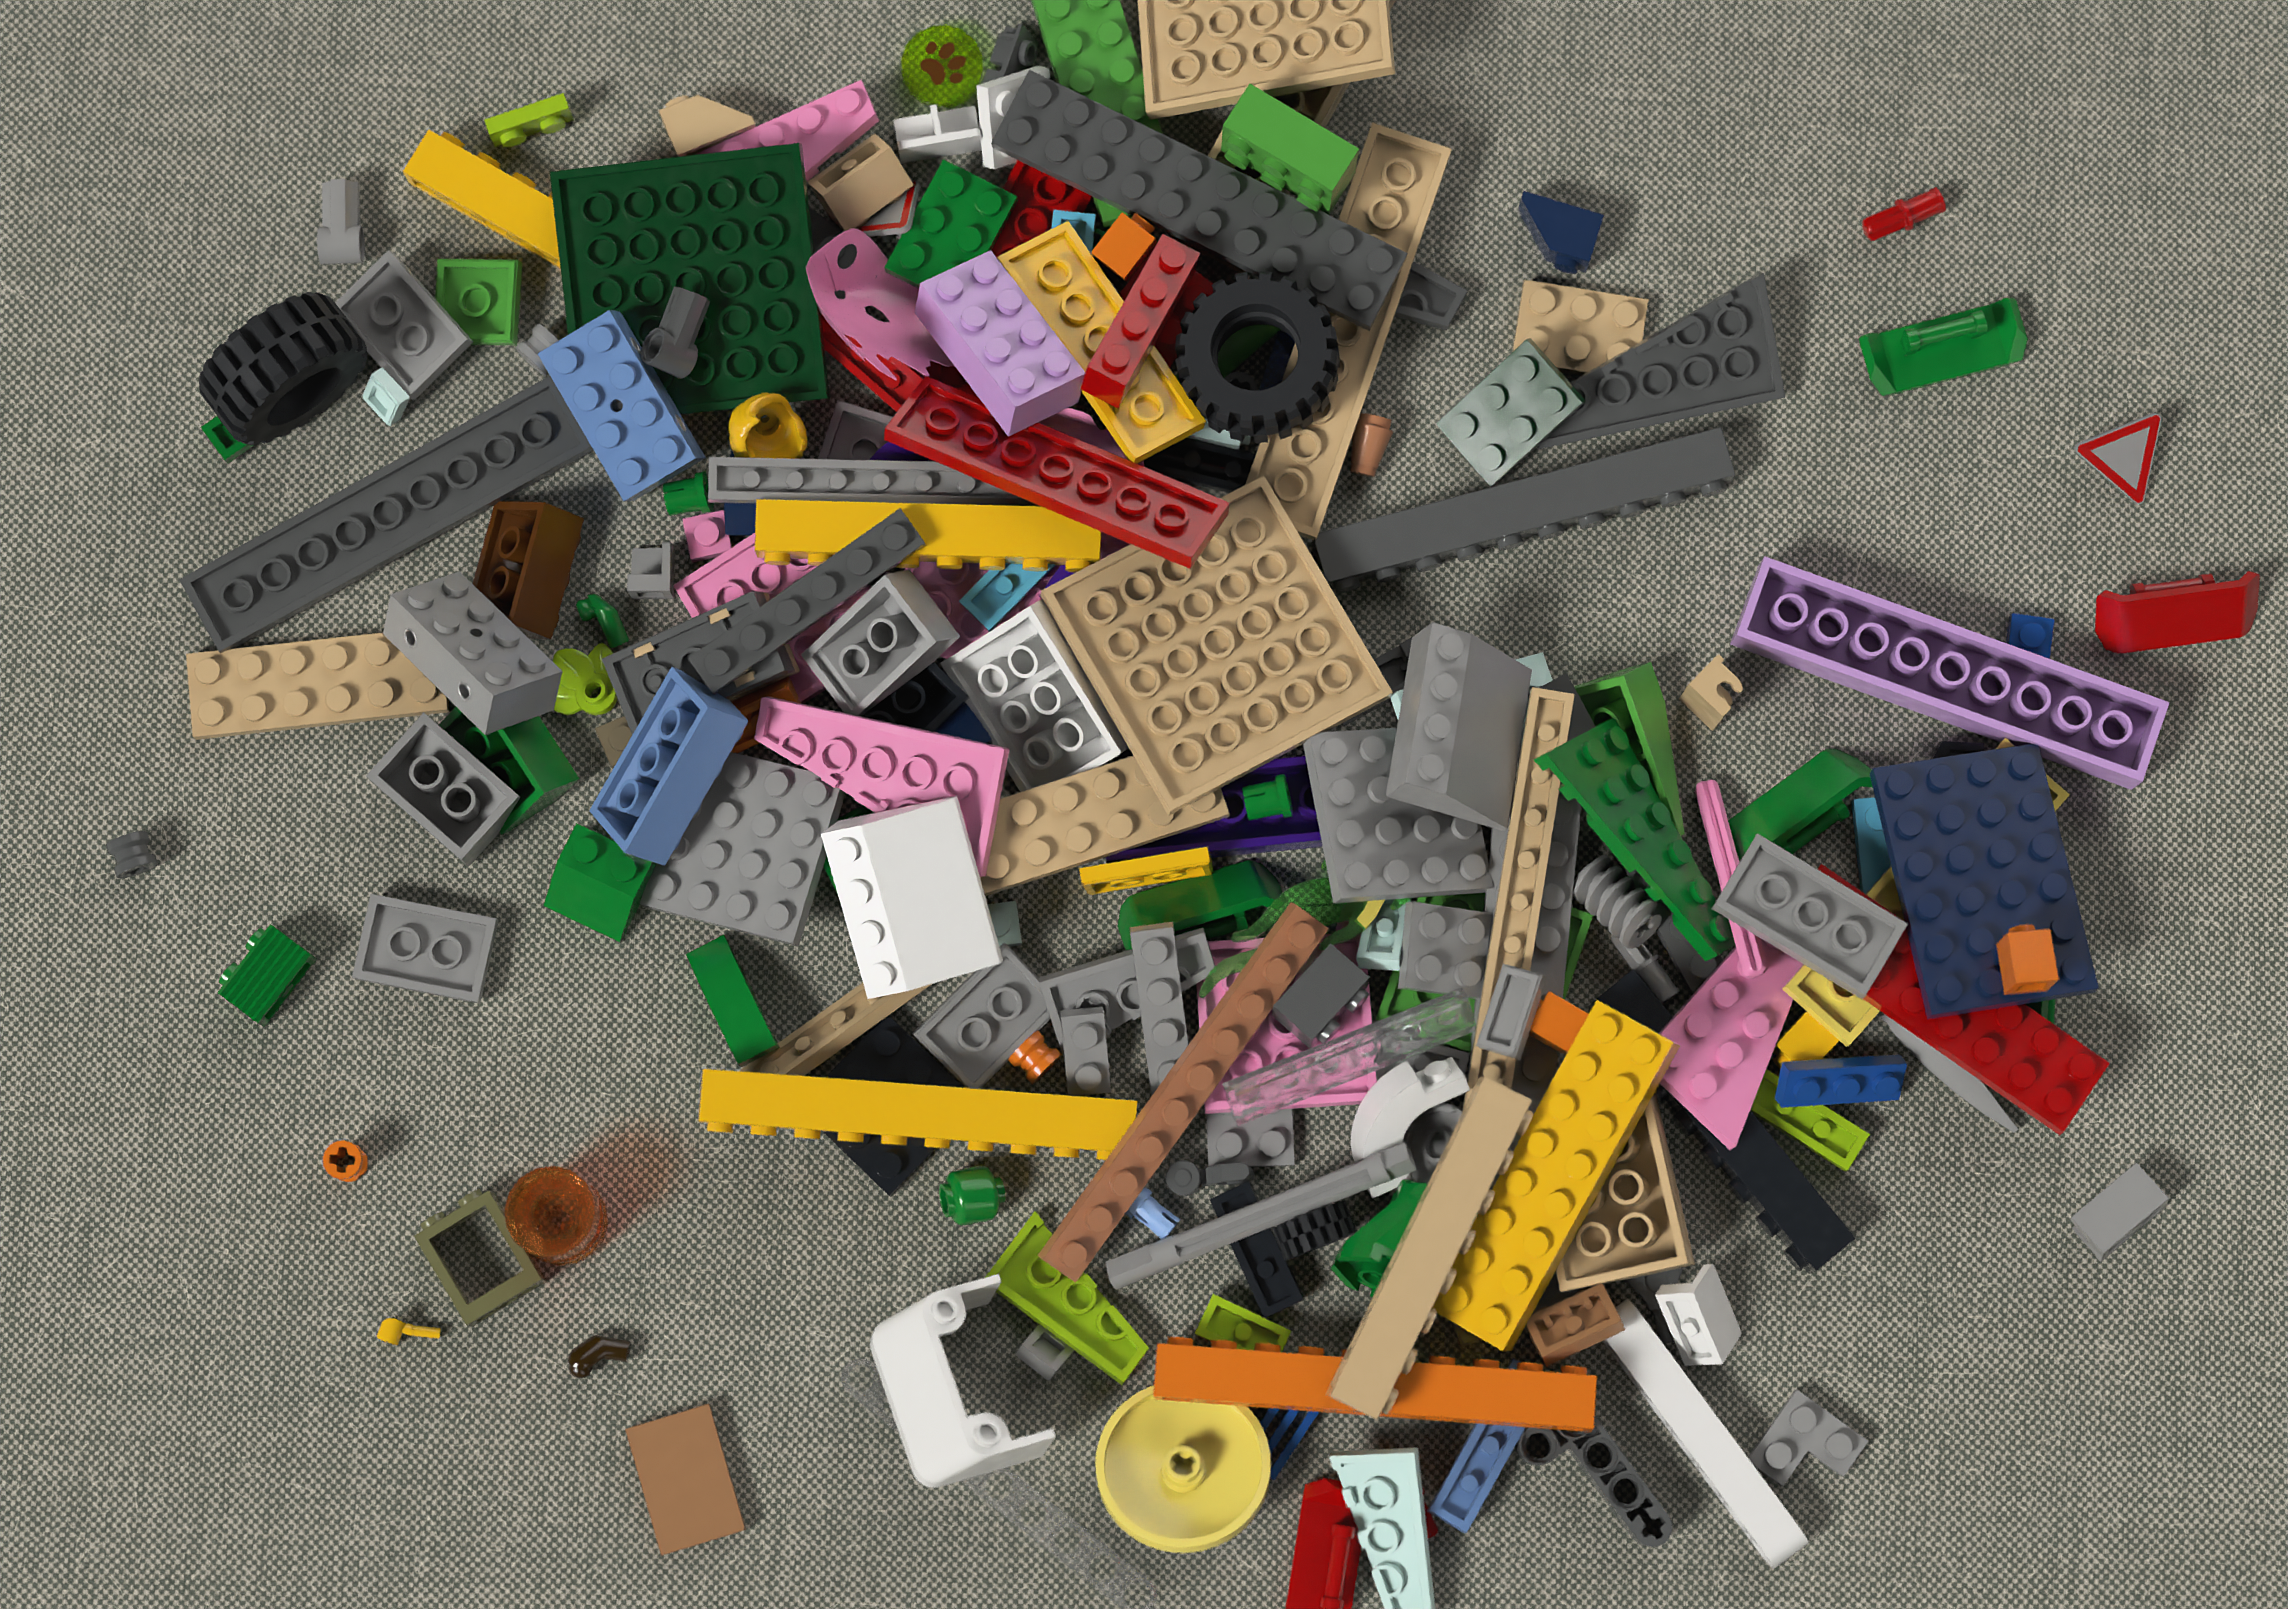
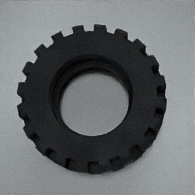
M1260 271L1259 279H1249L1247 272L1235 274V283L1226 285L1225 281L1221 279L1212 284L1213 293L1208 297L1201 293L1193 301L1194 311L1192 313L1185 312L1180 322L1182 332L1176 335L1175 343L1177 353L1175 361L1180 383L1189 399L1191 398L1202 416L1207 419L1209 427L1216 432L1221 433L1224 429L1229 431L1231 439L1242 442L1246 435L1254 436L1255 443L1268 442V435L1278 433L1280 440L1292 436L1291 429L1295 426L1300 425L1302 429H1305L1313 423V414L1316 411L1323 412L1329 404L1328 395L1336 389L1338 382L1337 370L1340 367L1335 327L1332 326L1331 317L1324 305L1319 306L1316 295L1307 287L1302 291L1298 289L1296 280L1284 276L1281 282L1274 280L1273 272ZM1251 325H1270L1285 331L1293 338L1298 350L1297 365L1292 373L1280 384L1265 390L1251 391L1238 388L1223 378L1218 367V352L1223 343L1236 331Z
M317 292L302 293L299 297L294 295L286 298L280 304L275 303L269 306L260 315H255L247 320V323L239 330L236 329L228 336L229 339L220 344L213 351L212 358L207 359L203 365V371L199 375V388L202 397L235 440L249 445H258L260 442L265 444L272 442L276 437L282 438L290 434L297 427L301 428L310 422V419L327 410L332 402L341 398L345 394V390L358 379V373L363 371L366 365L365 361L367 360V346L333 299Z

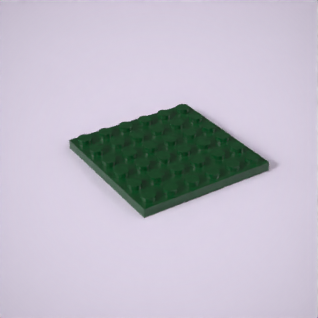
M801 143L550 172L568 335L608 310L620 311L642 348L646 336L653 329L659 327L674 287H680L697 293L710 301L694 342L698 349V357L690 374L683 379H678L654 368L681 415L735 409L748 398L765 392L780 394L789 403L830 398L821 312L814 298L806 271L807 263L814 254ZM615 400L612 408L614 411L619 412L622 410L623 404L620 400Z

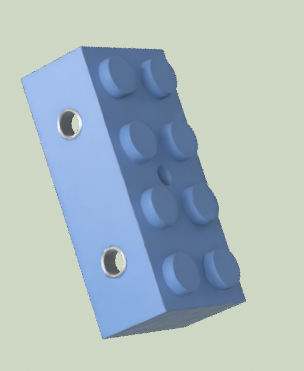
M608 310L538 353L542 363L623 501L637 500L706 458L652 366L642 361L641 346L620 311Z

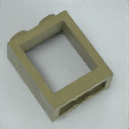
M480 1189L461 1198L457 1202L460 1208L445 1216L443 1212H439L420 1224L422 1231L414 1235L463 1321L470 1327H474L547 1282L495 1193L489 1190L482 1193ZM487 1208L523 1271L469 1303L433 1240Z

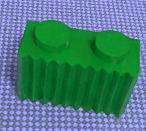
M271 924L266 930L259 928L250 937L245 946L249 951L239 965L233 962L227 967L219 979V983L223 986L217 992L263 1027L269 1023L270 1019L273 1018L280 1006L284 1004L290 993L317 960L316 957Z

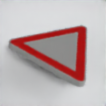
M913 180L912 183L914 185L906 190L898 201L886 205L877 211L858 230L864 232L868 237L881 236L885 242H889L895 234L900 239L903 233L911 229L921 186L919 182Z
M2157 413L2148 414L2078 442L2074 446V451L2133 503L2142 504L2145 500L2162 417Z

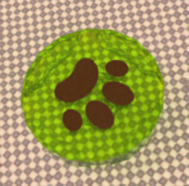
M949 25L930 26L916 33L905 45L901 57L902 80L910 95L923 105L930 106L936 104L937 107L943 108L956 107L968 101L977 91L976 85L981 83L983 74L982 53L976 41L962 29Z

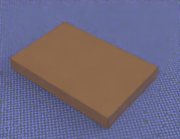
M710 1404L625 1429L661 1556L746 1530Z

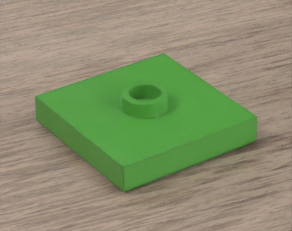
M437 259L435 299L473 341L471 345L517 346L522 262L519 260Z

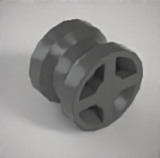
M146 831L125 834L106 844L108 854L114 856L116 861L114 871L117 878L136 876L158 865L156 856L149 852L147 845L150 839Z

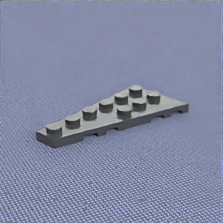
M1764 273L1756 274L1570 382L1586 402L1538 445L1537 448L1543 449L1786 398Z

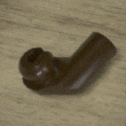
M598 1335L591 1336L571 1350L568 1356L569 1372L576 1378H586L591 1374L593 1366L603 1358L627 1362L631 1341Z

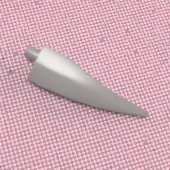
M1884 1013L1880 1016L1889 1025L1891 1031L1902 1044L1953 1092L2014 1133L2019 1130L1982 1081Z

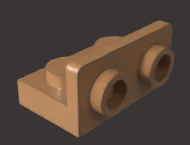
M1603 1284L1582 1289L1572 1297L1537 1310L1531 1315L1526 1324L1534 1347L1537 1348L1545 1366H1549L1625 1331L1622 1320Z

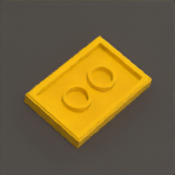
M1208 847L1079 868L1081 883L1090 895L1202 877L1214 873Z

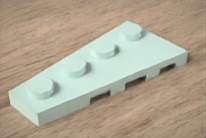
M1418 1448L1332 1451L1329 1458L1334 1471L1337 1470L1343 1486L1342 1494L1347 1508H1351L1358 1527L1357 1535L1362 1549H1366L1373 1568L1371 1573L1384 1609H1435Z

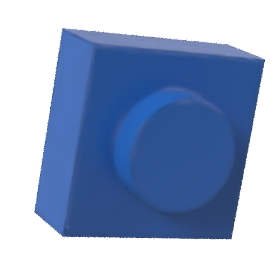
M2012 613L2009 616L2006 643L2050 659L2054 619Z

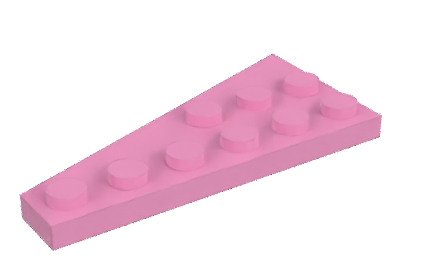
M859 80L694 155L801 143L805 177L808 182L820 172L818 170L820 165L833 154L845 151L878 123L879 119L862 80Z
M762 697L754 739L794 764L801 765L822 778V781L830 786L841 789L854 797L855 801L873 812L878 813L957 796L979 876H986L1010 748L773 697Z
M1761 938L1767 962L1764 974L1754 977L1745 976L1735 946L1659 1032L1662 1036L1680 1045L1660 1084L1729 1150L1737 1145L1794 1000L1782 988L1803 965Z

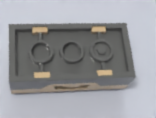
M749 592L602 658L632 735L671 667L683 671L707 686L688 658L771 600L769 593ZM785 644L720 690L718 694L733 702L800 672L790 645Z

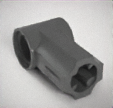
M674 287L659 327L653 329L643 342L641 348L642 361L678 379L688 376L697 361L698 349L694 342L710 301L697 293L680 287Z

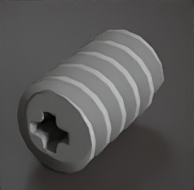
M1602 855L1585 866L1575 878L1573 886L1574 898L1579 904L1585 905V909L1591 915L1597 916L1599 923L1602 926H1607L1609 932L1614 937L1620 938V942L1626 948L1633 949L1644 943L1655 933L1661 924L1662 917L1658 914L1653 916L1657 908V902L1648 899L1642 903L1646 892L1642 888H1636L1631 891L1634 885L1633 879L1625 877L1619 880L1622 876V869L1619 866L1609 868L1611 859L1607 855Z

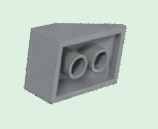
M910 570L885 574L801 656L844 713L863 716L932 664L960 635Z

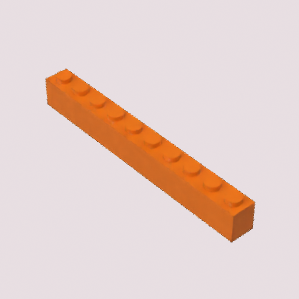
M1168 1337L1167 1344L1157 1343L1153 1392L1155 1400L1366 1415L1326 1395L1347 1350H1342V1357L1324 1356V1348L1299 1346L1297 1354L1280 1352L1281 1345L1269 1343H1255L1254 1350L1237 1349V1342L1228 1340H1211V1347L1193 1346L1194 1339L1186 1337ZM1430 1356L1429 1363L1414 1362L1407 1375L1400 1372L1393 1386L1394 1389L1399 1391L1397 1398L1387 1415L1382 1412L1379 1417L1592 1432L1594 1429L1597 1376L1587 1375V1368L1580 1366H1561V1373L1543 1372V1364L1520 1362L1517 1363V1370L1500 1369V1362L1495 1360L1474 1359L1473 1366L1455 1365L1456 1358Z

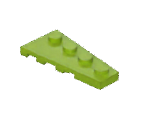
M1034 1211L986 1277L999 1274L1001 1283L996 1293L1042 1325L1119 1384L1123 1385L1149 1347L1116 1307L1107 1301L1097 1289L1096 1283L1087 1273L1083 1272L1077 1282H1074L1038 1256L1053 1234L1044 1225L1045 1222Z

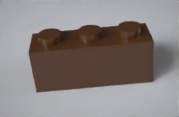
M499 501L492 510L472 584L528 638L552 640L553 632L559 622V610L563 595L570 581V570L575 551L580 544L584 518L546 502Z

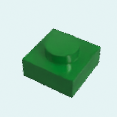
M217 416L201 427L227 464L254 446L235 440Z

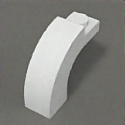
M1452 1057L1443 1061L1432 1062L1417 1073L1413 1071L1408 1061H1405L1387 1072L1371 1087L1359 1105L1352 1125L1351 1150L1355 1163L1403 1143L1408 1127L1421 1113L1470 1090L1464 1074ZM1408 1173L1367 1190L1372 1198H1375L1397 1188L1401 1180L1412 1179Z

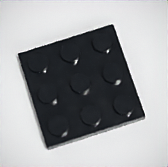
M889 1015L881 1020L825 1077L964 1088ZM822 1131L889 1197L937 1149L924 1147L925 1138L907 1137V1146L881 1144V1135L864 1134L863 1142L837 1141L838 1132Z

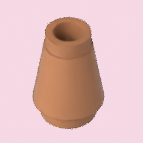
M1366 413L1360 414L1352 437V465L1350 472L1375 477L1376 469L1379 467L1394 432L1390 430L1392 420Z

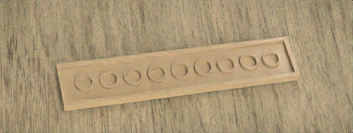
M1372 123L1338 220L1408 253L1407 258L1370 331L1328 311L1332 326L1335 327L1340 360V367L1337 370L1338 382L1335 391L1330 392L1328 395L1329 404L1323 412L1316 411L1313 414L1314 422L1305 429H1302L1300 425L1292 428V436L1280 440L1279 433L1268 435V442L1259 444L1246 482L1248 484L1265 476L1298 534L1311 540L1317 539L1452 151L1451 148L1376 123ZM1296 344L1293 347L1282 382L1292 373L1297 365L1298 350Z

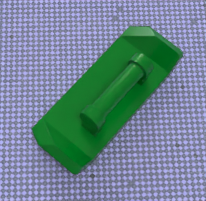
M2004 298L1990 305L1881 333H1868L1859 337L1860 347L1870 380L1882 396L1896 395L2014 364L2023 360L2028 341L2018 304L2014 298Z
M1825 749L1728 820L1739 862L1757 833L1794 855L1795 852L1837 821L1842 822L1850 816V813L1842 799L1859 787H1872L1869 774L1871 769L1858 758L1841 750Z
M1247 860L1214 870L1212 875L1176 881L1129 896L1120 907L1117 927L1126 951L1132 949L1129 927L1173 922L1174 936L1204 928L1206 938L1210 940L1236 931L1238 934L1249 931L1244 914L1246 910L1263 905L1280 912L1287 902L1277 878L1263 864Z

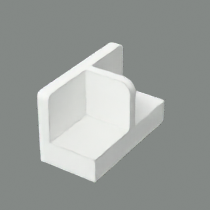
M934 104L930 105L931 113L893 120L901 164L982 150L981 132L975 106L937 112V106Z
M1704 1264L1692 1283L1661 1285L1655 1294L1685 1366L1723 1364L1741 1336V1329L1713 1264Z

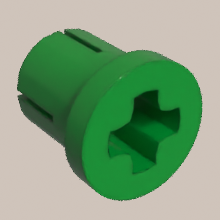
M705 471L696 472L692 478L663 483L664 502L670 516L700 510L703 514L714 511V503L708 502V475Z
M1285 774L1276 775V780L1243 787V796L1249 820L1283 814L1284 818L1293 816Z

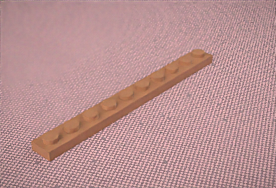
M1290 902L1040 1251L1038 1256L1074 1282H1077L1329 928L1298 905Z

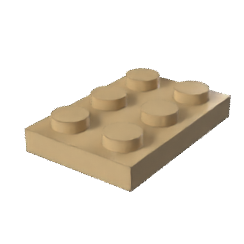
M1524 280L1512 352L1526 339L1531 338L1560 372L1582 376L1643 340L1649 299Z

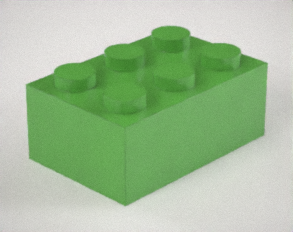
M1252 84L1248 85L1223 124L1221 151L1225 153L1224 157L1231 164L1240 169H1246L1248 166L1261 174L1260 178L1265 184L1278 191H1282L1283 188L1298 196L1297 201L1317 213L1321 210L1329 215L1355 175L1359 148Z

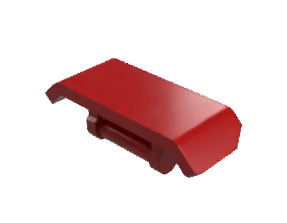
M2248 571L2239 580L2215 583L2211 573L2199 575L2198 578L2148 585L2135 583L2130 585V595H2120L2104 590L2096 597L2095 633L2105 650L2118 654L2241 638L2251 630L2258 610L2260 574Z
M1323 1478L1307 1483L1304 1486L1285 1609H1352L1361 1543L1357 1535L1358 1527L1351 1508H1347L1342 1494L1343 1486L1339 1480Z

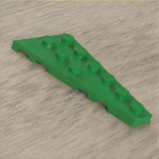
M1615 717L1534 759L1542 771L1550 768L1562 782L1559 791L1568 801L1575 798L1585 809L1588 825L1629 873L1637 870L1649 884L1645 891L1652 900L1656 902L1661 899L1672 911L1673 924L1705 962L1736 945L1729 919L1712 909L1716 898L1713 895L1709 882L1704 879L1692 857L1689 846L1683 841L1671 820L1669 810L1661 802L1650 782L1646 769L1641 766L1629 744L1626 733L1620 728Z

